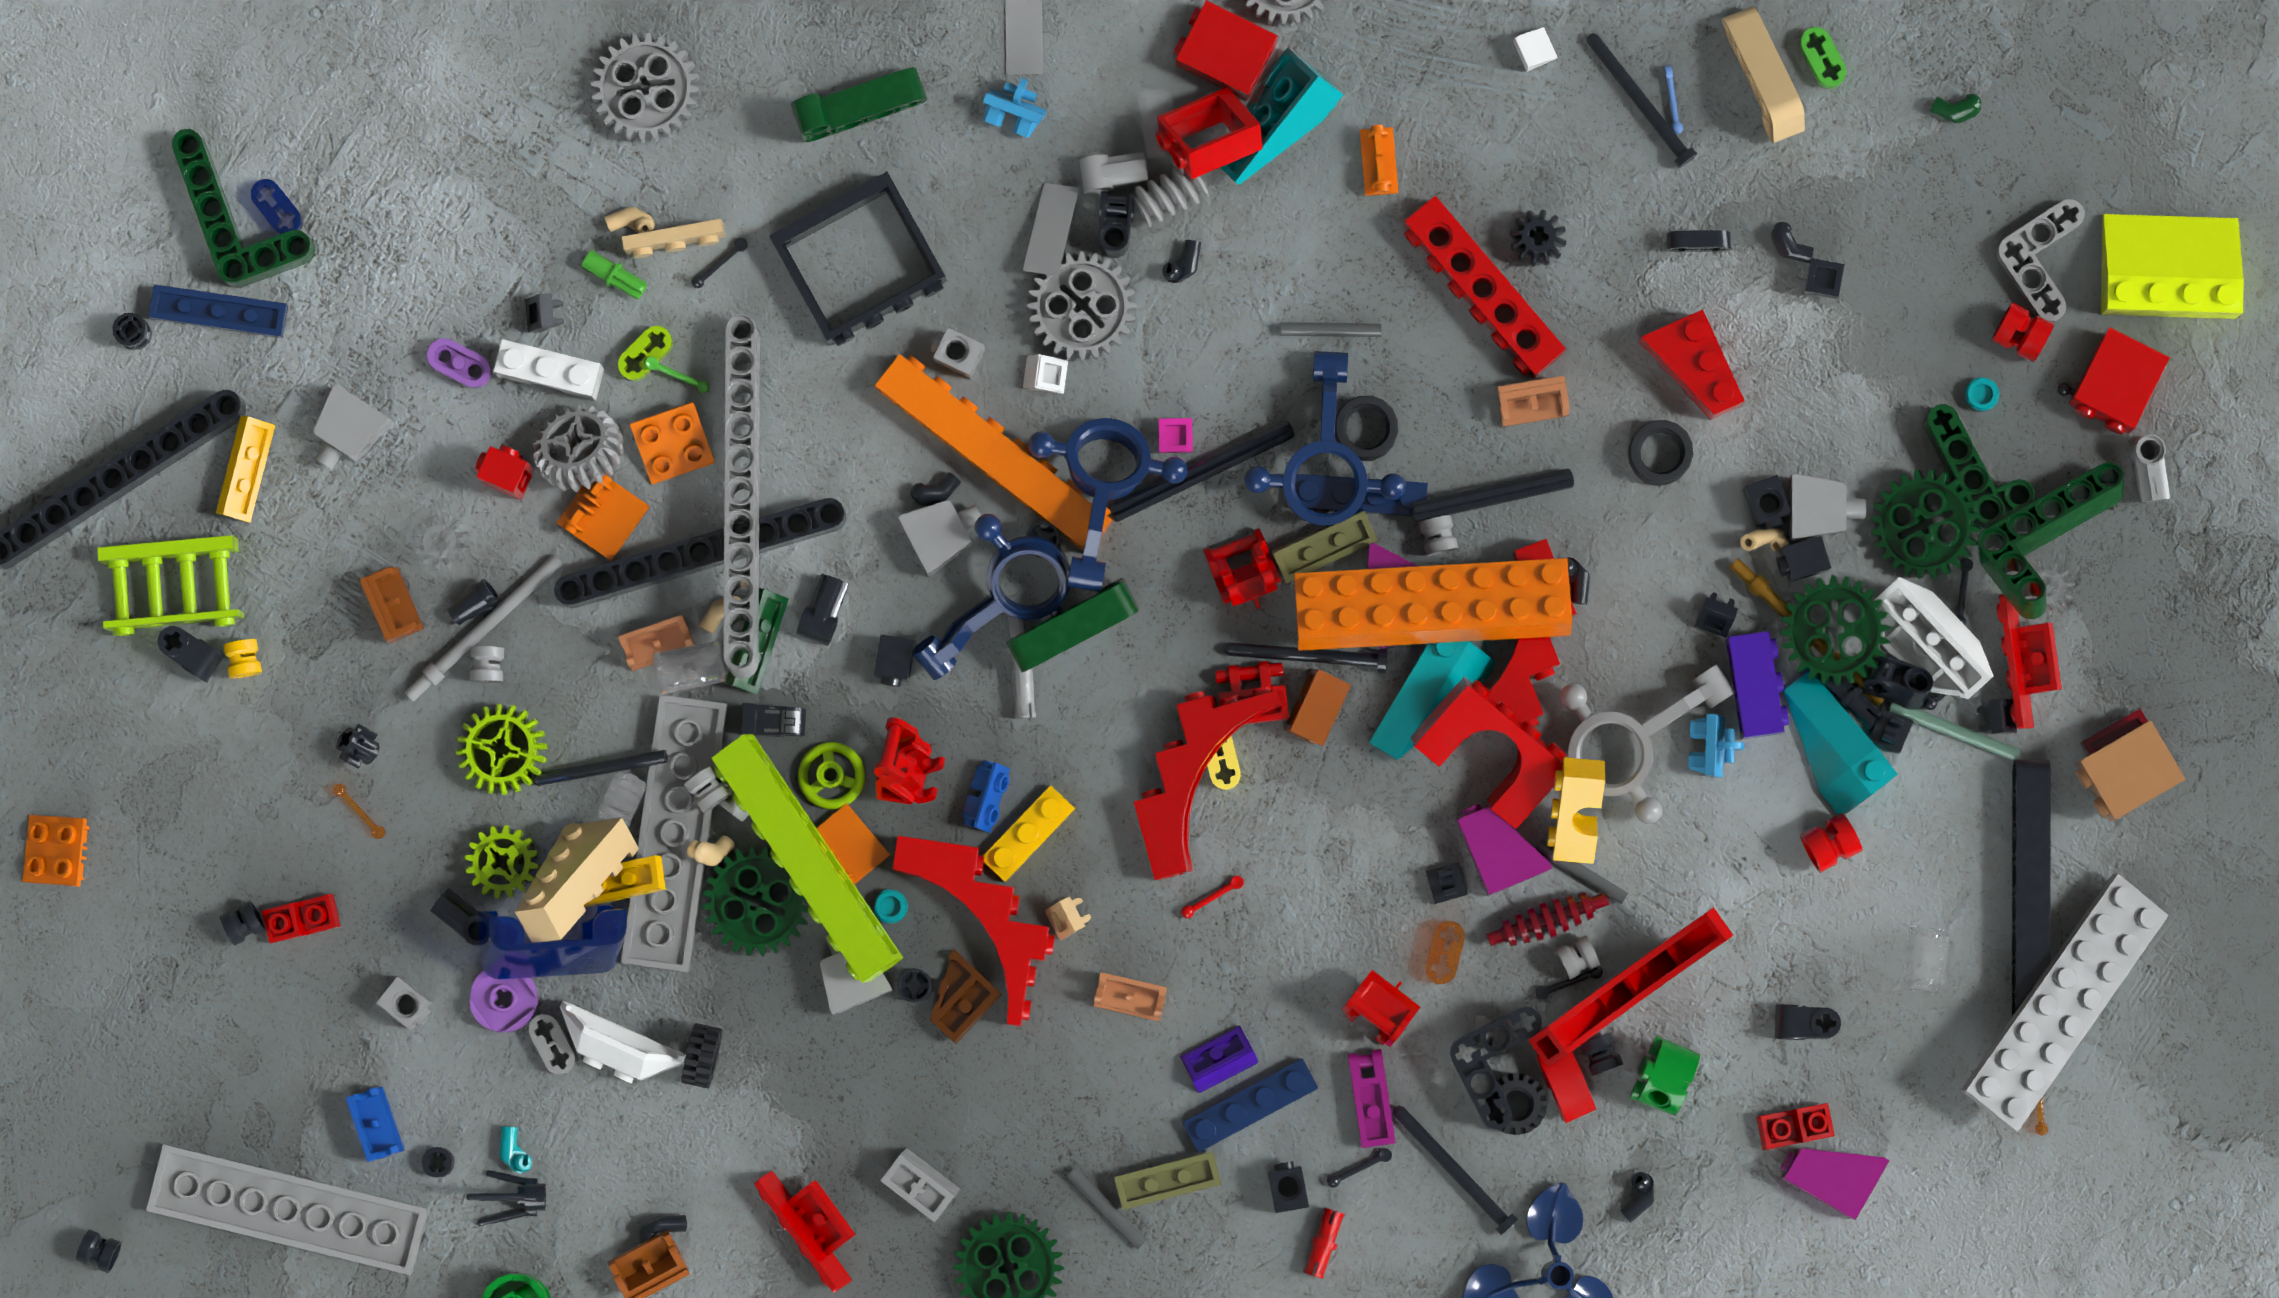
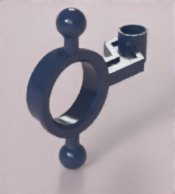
M1314 352L1313 381L1323 382L1320 441L1310 443L1299 449L1289 460L1284 474H1269L1265 468L1255 466L1250 468L1244 476L1246 488L1253 493H1262L1269 487L1283 488L1287 503L1300 518L1309 523L1322 526L1335 525L1353 516L1361 507L1367 492L1381 493L1388 500H1398L1406 492V482L1399 474L1390 473L1382 479H1367L1366 469L1358 455L1349 447L1334 442L1337 382L1347 383L1348 353ZM1322 453L1333 454L1342 458L1351 467L1355 477V491L1350 502L1339 511L1328 514L1317 513L1308 509L1302 504L1295 490V476L1301 464L1308 458Z
M1098 418L1088 421L1072 433L1068 443L1055 441L1049 433L1044 431L1036 432L1029 438L1028 449L1033 456L1037 458H1046L1051 454L1064 456L1075 485L1082 492L1093 497L1082 558L1072 556L1067 586L1101 592L1106 563L1096 561L1107 500L1119 499L1130 494L1148 473L1160 474L1165 481L1172 484L1182 482L1187 476V465L1179 457H1170L1165 461L1151 459L1150 449L1144 436L1135 427L1124 421L1112 418ZM1100 439L1112 440L1124 445L1132 452L1136 461V469L1123 480L1115 482L1101 481L1090 476L1082 468L1078 453L1085 444Z
M983 514L978 517L974 525L976 535L982 540L991 541L997 549L991 557L987 568V586L991 595L952 622L941 639L935 634L930 635L913 649L912 655L933 680H937L947 674L957 662L954 656L960 653L972 634L1003 611L1010 616L1022 620H1036L1048 615L1053 617L1064 611L1060 604L1065 600L1070 589L1067 586L1070 564L1058 546L1051 541L1036 536H1022L1007 541L1001 533V522L995 515ZM1024 554L1038 555L1047 559L1056 568L1059 575V584L1054 594L1048 600L1037 605H1021L1013 602L1004 594L999 584L1000 572L1007 562L1017 556Z

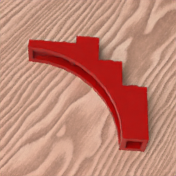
M1547 539L1515 550L1513 553L1515 561L1554 559ZM1571 601V610L1573 618L1577 613ZM1550 637L1517 639L1508 665L1500 679L1490 690L1489 697L1497 704L1501 700L1508 704L1516 712L1514 718L1523 725L1528 721L1533 726L1539 725L1537 718L1544 715L1530 678L1535 676L1536 681L1551 677L1555 675L1554 668L1560 665Z
M1272 686L1253 690V697L1244 700L1240 699V695L1220 700L1221 706L1219 707L1217 706L1215 696H1205L1204 691L1184 696L1185 702L1177 704L1187 744L1183 745L1182 740L1163 744L1164 751L1155 753L1165 793H1162L1161 788L1141 793V800L1134 801L1154 880H1164L1193 871L1189 849V818L1194 795L1203 773L1219 748L1239 728L1262 713L1286 704L1283 691H1273Z
M897 836L893 870L921 877L944 888L963 902L982 922L997 948L1005 971L1008 992L1007 1025L1021 1027L1022 1020L1029 1021L1032 1000H1026L1027 986L1034 987L1037 967L1031 966V960L1045 962L1046 954H1053L1055 935L1049 934L1050 927L1010 921L1011 915L1017 916L1020 895H1014V887L975 881L976 875L982 876L985 856L979 855L980 849L978 847Z
M1713 907L1661 942L1589 996L1575 1004L1528 1041L1549 1068L1669 980L1733 936V933Z

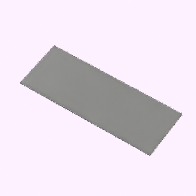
M1005 0L1006 75L1043 74L1042 0Z
M1044 183L1023 271L1058 276L1079 187Z

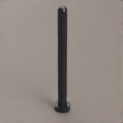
M1590 34L1586 38L1588 45L1676 155L1677 158L1674 162L1678 168L1685 166L1698 153L1693 147L1686 148L1598 34Z
M1232 642L1225 644L1224 653L1228 656L1377 667V673H1386L1387 649H1379V654L1322 649L1298 651L1296 647Z
M1399 1105L1393 1111L1394 1117L1498 1225L1495 1230L1500 1235L1504 1234L1518 1220L1513 1213L1508 1216L1405 1107Z

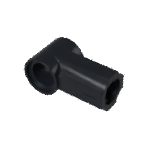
M821 574L809 607L806 606L801 616L796 635L829 646L839 619L837 615L847 593L849 583L830 575Z
M450 888L438 898L430 910L474 946H488L496 937L497 929L494 922L481 914ZM477 922H484L487 925L488 934L483 940L477 941L472 937L471 929Z

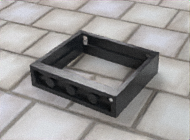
M887 171L769 235L829 346L833 343H836L837 346L847 343L855 337L853 332L864 326L867 330L878 326L884 322V315L894 310L898 314L914 305L912 300L923 294L927 298L943 289L942 284L947 282L944 272ZM887 193L932 275L832 330L787 248Z

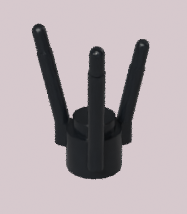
M488 1170L486 1172L488 1177L524 1185L525 1187H518V1193L467 1194L466 1196L467 1200L518 1201V1207H524L521 1210L479 1219L477 1221L478 1226L524 1216H537V1211L546 1210V1183H538V1178H523Z

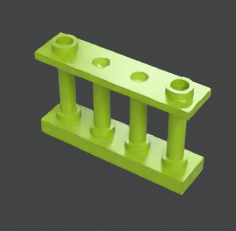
M232 535L97 548L98 561L108 564L109 569H112L116 620L103 621V628L113 631L114 636L134 635V629L205 622H214L215 627L234 626L235 620L244 619L242 611L238 609L230 610L227 559L230 558V553L239 552L238 539ZM209 555V559L213 560L217 611L197 613L193 562H196V556ZM176 558V563L180 565L183 614L163 616L159 565L163 564L162 559ZM142 561V566H146L150 617L130 619L126 568H129V562Z

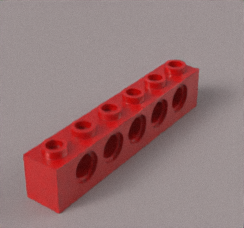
M1436 195L1404 221L1403 227L1406 231L1403 235L1415 249L1420 246L1428 255L1425 261L1436 274L1442 272L1450 281L1446 284L1449 290L1459 300L1464 297L1471 306L1468 310L1471 316L1480 325L1484 322L1493 332L1490 335L1491 339L1502 351L1506 348L1515 357L1512 360L1513 365L1523 376L1529 374L1532 379L1536 378L1565 353L1566 348ZM1434 231H1441L1446 234L1448 242L1443 246H1435L1430 242L1429 235ZM1457 256L1464 257L1468 260L1470 267L1464 272H1458L1452 268L1451 260ZM1477 282H1485L1490 286L1491 294L1484 298L1478 297L1473 292V285ZM1501 307L1508 308L1513 314V319L1508 323H1501L1495 318V310ZM1521 333H1528L1534 338L1535 345L1529 349H1523L1517 344L1516 337Z

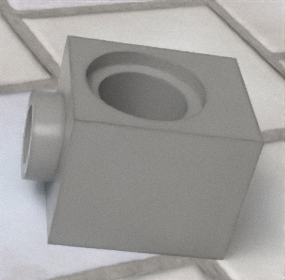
M947 328L944 335L941 333L937 335L931 348V352L935 353L933 357L935 363L969 379L972 378L985 351L984 344L950 328ZM960 344L966 349L965 355L959 360L950 359L947 356V350L951 345Z
M398 976L376 1002V1004L408 1029H413L415 1025L421 1027L431 1016L432 1011L429 1008L434 1003L409 982ZM406 995L412 996L416 1002L414 1011L408 1015L403 1014L399 1008L400 1000Z

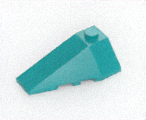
M1288 47L1266 74L1262 82L1265 89L1258 103L1252 102L1248 110L1260 123L1263 149L1220 167L1238 185L1320 124L1344 95L1327 78Z
M1469 641L1428 643L1369 743L1399 760L1414 747L1411 740L1412 734L1463 677H1466L1472 683L1476 679L1484 684L1496 661Z
M1809 670L1783 692L1796 729H1798L1819 792L1837 815L1842 812L1847 814L1896 777L1898 773L1817 677L1813 680L1808 679Z

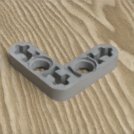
M2073 199L2059 202L2004 238L1996 249L1998 261L2034 315L2040 316L2052 323L2058 321L2064 315L2066 302L2035 255L2075 230L2083 222L2085 217L2083 206ZM2065 207L2068 211L2074 209L2076 215L2073 217L2075 223H2071L2070 220L2064 221L2057 227L2062 231L2058 234L2055 224L2047 217L2051 215L2052 220L2055 221L2064 213L2062 208ZM2038 224L2046 226L2050 232L2049 239L2045 242L2035 241L2031 235L2033 226ZM2008 243L2011 247L2016 245L2020 247L2017 256L2022 263L2026 258L2030 261L2029 264L2024 265L2017 273L2013 269L2019 265L2017 260L2013 256L2007 258L2004 254L2008 249L2006 246ZM2028 270L2035 271L2040 277V284L2034 289L2026 287L2022 282V275ZM2046 286L2049 291L2044 294V297L2049 303L2055 301L2058 304L2055 309L2057 315L2053 316L2051 312L2045 314L2042 311L2045 302L2041 296L2036 301L2032 296L2038 294Z

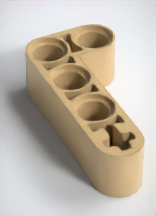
M1752 6L1722 18L1725 34L1761 107L1763 125L1770 141L1776 143L1804 132L1805 118L1803 105L1757 9Z

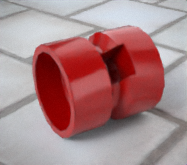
M2012 302L2001 319L1991 341L2006 349L2015 347L2019 356L2034 363L2053 330L2054 323L2040 316L2031 318L2029 310Z
M1843 812L1825 821L1824 828L1815 826L1800 834L1804 849L1819 873L1837 865L1839 857L1846 860L1863 851L1853 826Z

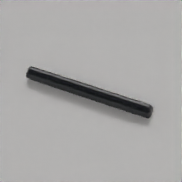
M1284 421L1188 467L1187 476L1180 483L1172 484L1163 479L1111 504L1109 510L1111 511L1112 518L1115 522H1119L1294 437L1292 426L1288 421Z

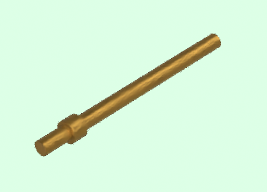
M1739 558L1731 564L1729 568L1748 585L1746 589L1755 597L1760 596L1781 617L1792 616L1793 612L1786 607L1787 603L1768 586L1770 582L1761 574L1757 576ZM1817 639L1812 644L1822 656L1828 652V644L1824 639ZM1835 649L1834 659L1838 661L1840 653ZM1858 672L1854 673L1855 683L1852 684L1855 687H1861L1864 690L1863 694L1878 707L1885 699L1869 694L1863 687L1866 678L1862 677Z

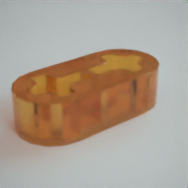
M1454 921L1441 923L1433 935L1426 963V975L1435 984L1443 985L1449 983L1457 972L1465 933L1463 928ZM1448 927H1453L1454 934L1459 936L1458 942L1452 941L1449 952L1444 951L1445 939L1440 937V932H1446ZM1442 954L1447 955L1446 967L1450 968L1451 972L1450 974H1444L1442 979L1436 978V972L1431 970L1432 964H1439Z

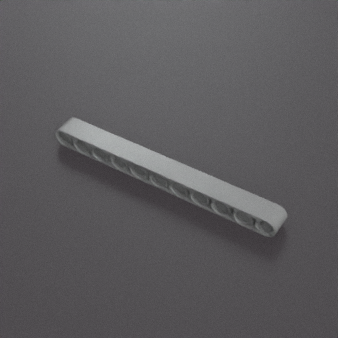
M738 314L729 319L725 329L724 661L732 675L744 679L756 672L759 654L760 337L752 318L744 314ZM743 328L751 330L746 338H735L738 330ZM743 360L751 362L745 371L735 370L738 362ZM740 393L751 394L749 400L745 403L739 404L734 402L736 396ZM740 425L750 426L749 432L744 436H736L734 434V431ZM741 457H748L750 459V463L745 468L739 469L734 467L737 459ZM745 489L750 491L749 497L744 501L734 500V495L739 490ZM747 522L750 524L749 529L743 534L733 532L738 523ZM748 555L750 559L745 566L737 567L733 565L736 557ZM742 587L750 589L746 598L742 600L733 598L737 589ZM745 620L750 622L746 631L742 633L733 631V627L738 621ZM745 653L749 655V660L746 664L742 666H735L733 664V659L738 654Z

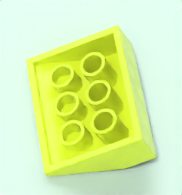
M2103 214L2101 315L2236 319L2243 313L2244 278L2238 218Z

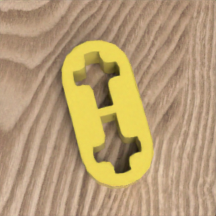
M1232 736L1227 740V743L1222 745L1224 755L1218 757L1216 753L1207 765L1213 784L1222 790L1234 788L1241 778ZM1221 760L1226 761L1229 770H1235V775L1230 777L1231 783L1224 784L1222 779H1216V774L1221 772L1219 764Z

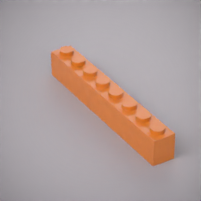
M899 354L874 385L876 390L1038 517L1054 525L1061 535L1083 551L1092 503L1081 496L1084 492L1072 480L1068 479L1065 483L1055 475L1058 470L1042 458L1038 462L1031 457L1028 446L1021 440L1015 438L1011 441L1004 436L1002 432L1005 428L991 417L985 421L977 415L976 411L979 408L964 396L958 400L949 393L952 387L937 375L934 379L927 376L923 372L926 367L916 358L909 355L906 359ZM1107 507L1101 537L1112 524V519L1108 517L1111 511Z

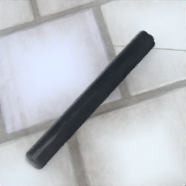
M1567 468L1418 501L1410 505L1411 516L1414 522H1421L1435 517L1457 514L1565 490L1574 486V477L1571 470Z

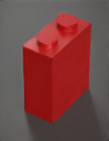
M1206 0L1202 8L1198 6L1195 8L1188 24L1193 27L1188 37L1181 36L1174 49L1173 54L1177 55L1176 66L1222 89L1228 87L1234 95L1248 101L1278 43V35Z
M2109 327L2103 333L2068 404L2075 407L2074 411L2084 418L2093 419L2095 417L2105 422L2104 426L2116 434L2123 435L2124 432L2130 434L2136 428L2170 357Z

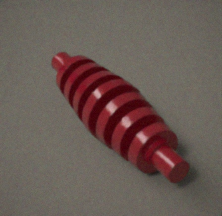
M1585 892L1578 893L1580 899L1578 902L1574 901L1572 895L1565 896L1567 906L1562 907L1559 898L1551 899L1554 907L1552 911H1549L1545 901L1539 902L1541 915L1536 916L1534 908L1531 906L1526 909L1529 919L1523 920L1519 912L1514 915L1515 924L1510 925L1508 918L1502 920L1503 926L1500 929L1486 933L1489 944L1493 946L1502 942H1509L1510 947L1516 946L1515 938L1521 936L1524 944L1530 943L1528 933L1534 932L1537 941L1544 940L1541 929L1545 927L1550 938L1557 936L1554 926L1556 923L1560 924L1564 933L1569 930L1568 919L1572 918L1576 927L1582 924L1580 915L1585 914L1587 920L1594 918L1593 912H1596L1595 910L1609 905L1606 893L1604 892L1593 897L1587 896Z

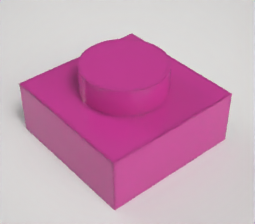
M1192 418L1159 419V454L1193 453Z

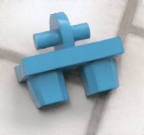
M1021 78L1018 86L1009 82L1005 83L1003 91L1014 95V97L990 89L983 100V103L987 104L984 114L985 122L1001 126L1006 112L1018 116L1013 132L1029 138L1037 125L1044 120L1047 110L1022 101V99L1034 103L1037 97V93L1027 90L1029 80Z
M1707 714V718L1690 721V738L1706 739L1705 752H1690L1688 768L1705 773V775L1710 777L1723 778L1724 763H1734L1735 751L1744 750L1745 743L1735 742V729H1725L1724 716Z

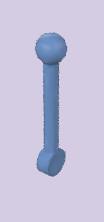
M1668 65L1664 66V73L1672 116L1670 127L1678 135L1683 131V125L1679 122L1672 66Z

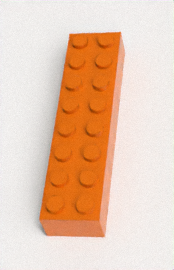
M1567 558L1294 573L1298 651L1571 635L1572 610Z

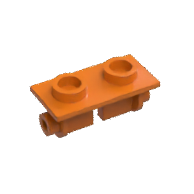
M1378 124L1371 125L1370 129H1360L1365 196L1398 194L1393 127L1384 128L1383 125Z

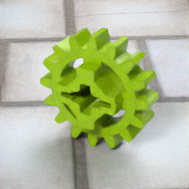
M508 825L504 826L502 833H499L495 826H491L490 836L480 832L478 835L481 842L479 844L470 842L469 846L475 852L474 855H465L466 860L473 862V866L467 868L466 873L476 875V878L471 883L473 886L483 884L482 893L484 895H487L493 889L496 899L501 898L503 891H506L509 898H514V889L518 888L520 891L526 892L527 889L524 882L526 880L533 882L534 877L530 872L531 870L540 869V865L533 863L532 858L538 856L539 852L537 850H529L528 847L534 841L531 838L522 841L523 831L520 829L511 835V829ZM504 839L513 841L515 844L509 848H500L495 841ZM485 850L488 854L487 862L481 870L480 861ZM494 851L504 857H510L506 862L510 872L500 867L496 869L495 866L498 864V859ZM524 855V868L520 874L517 870L518 860ZM497 876H503L510 883L497 885L490 882V880Z

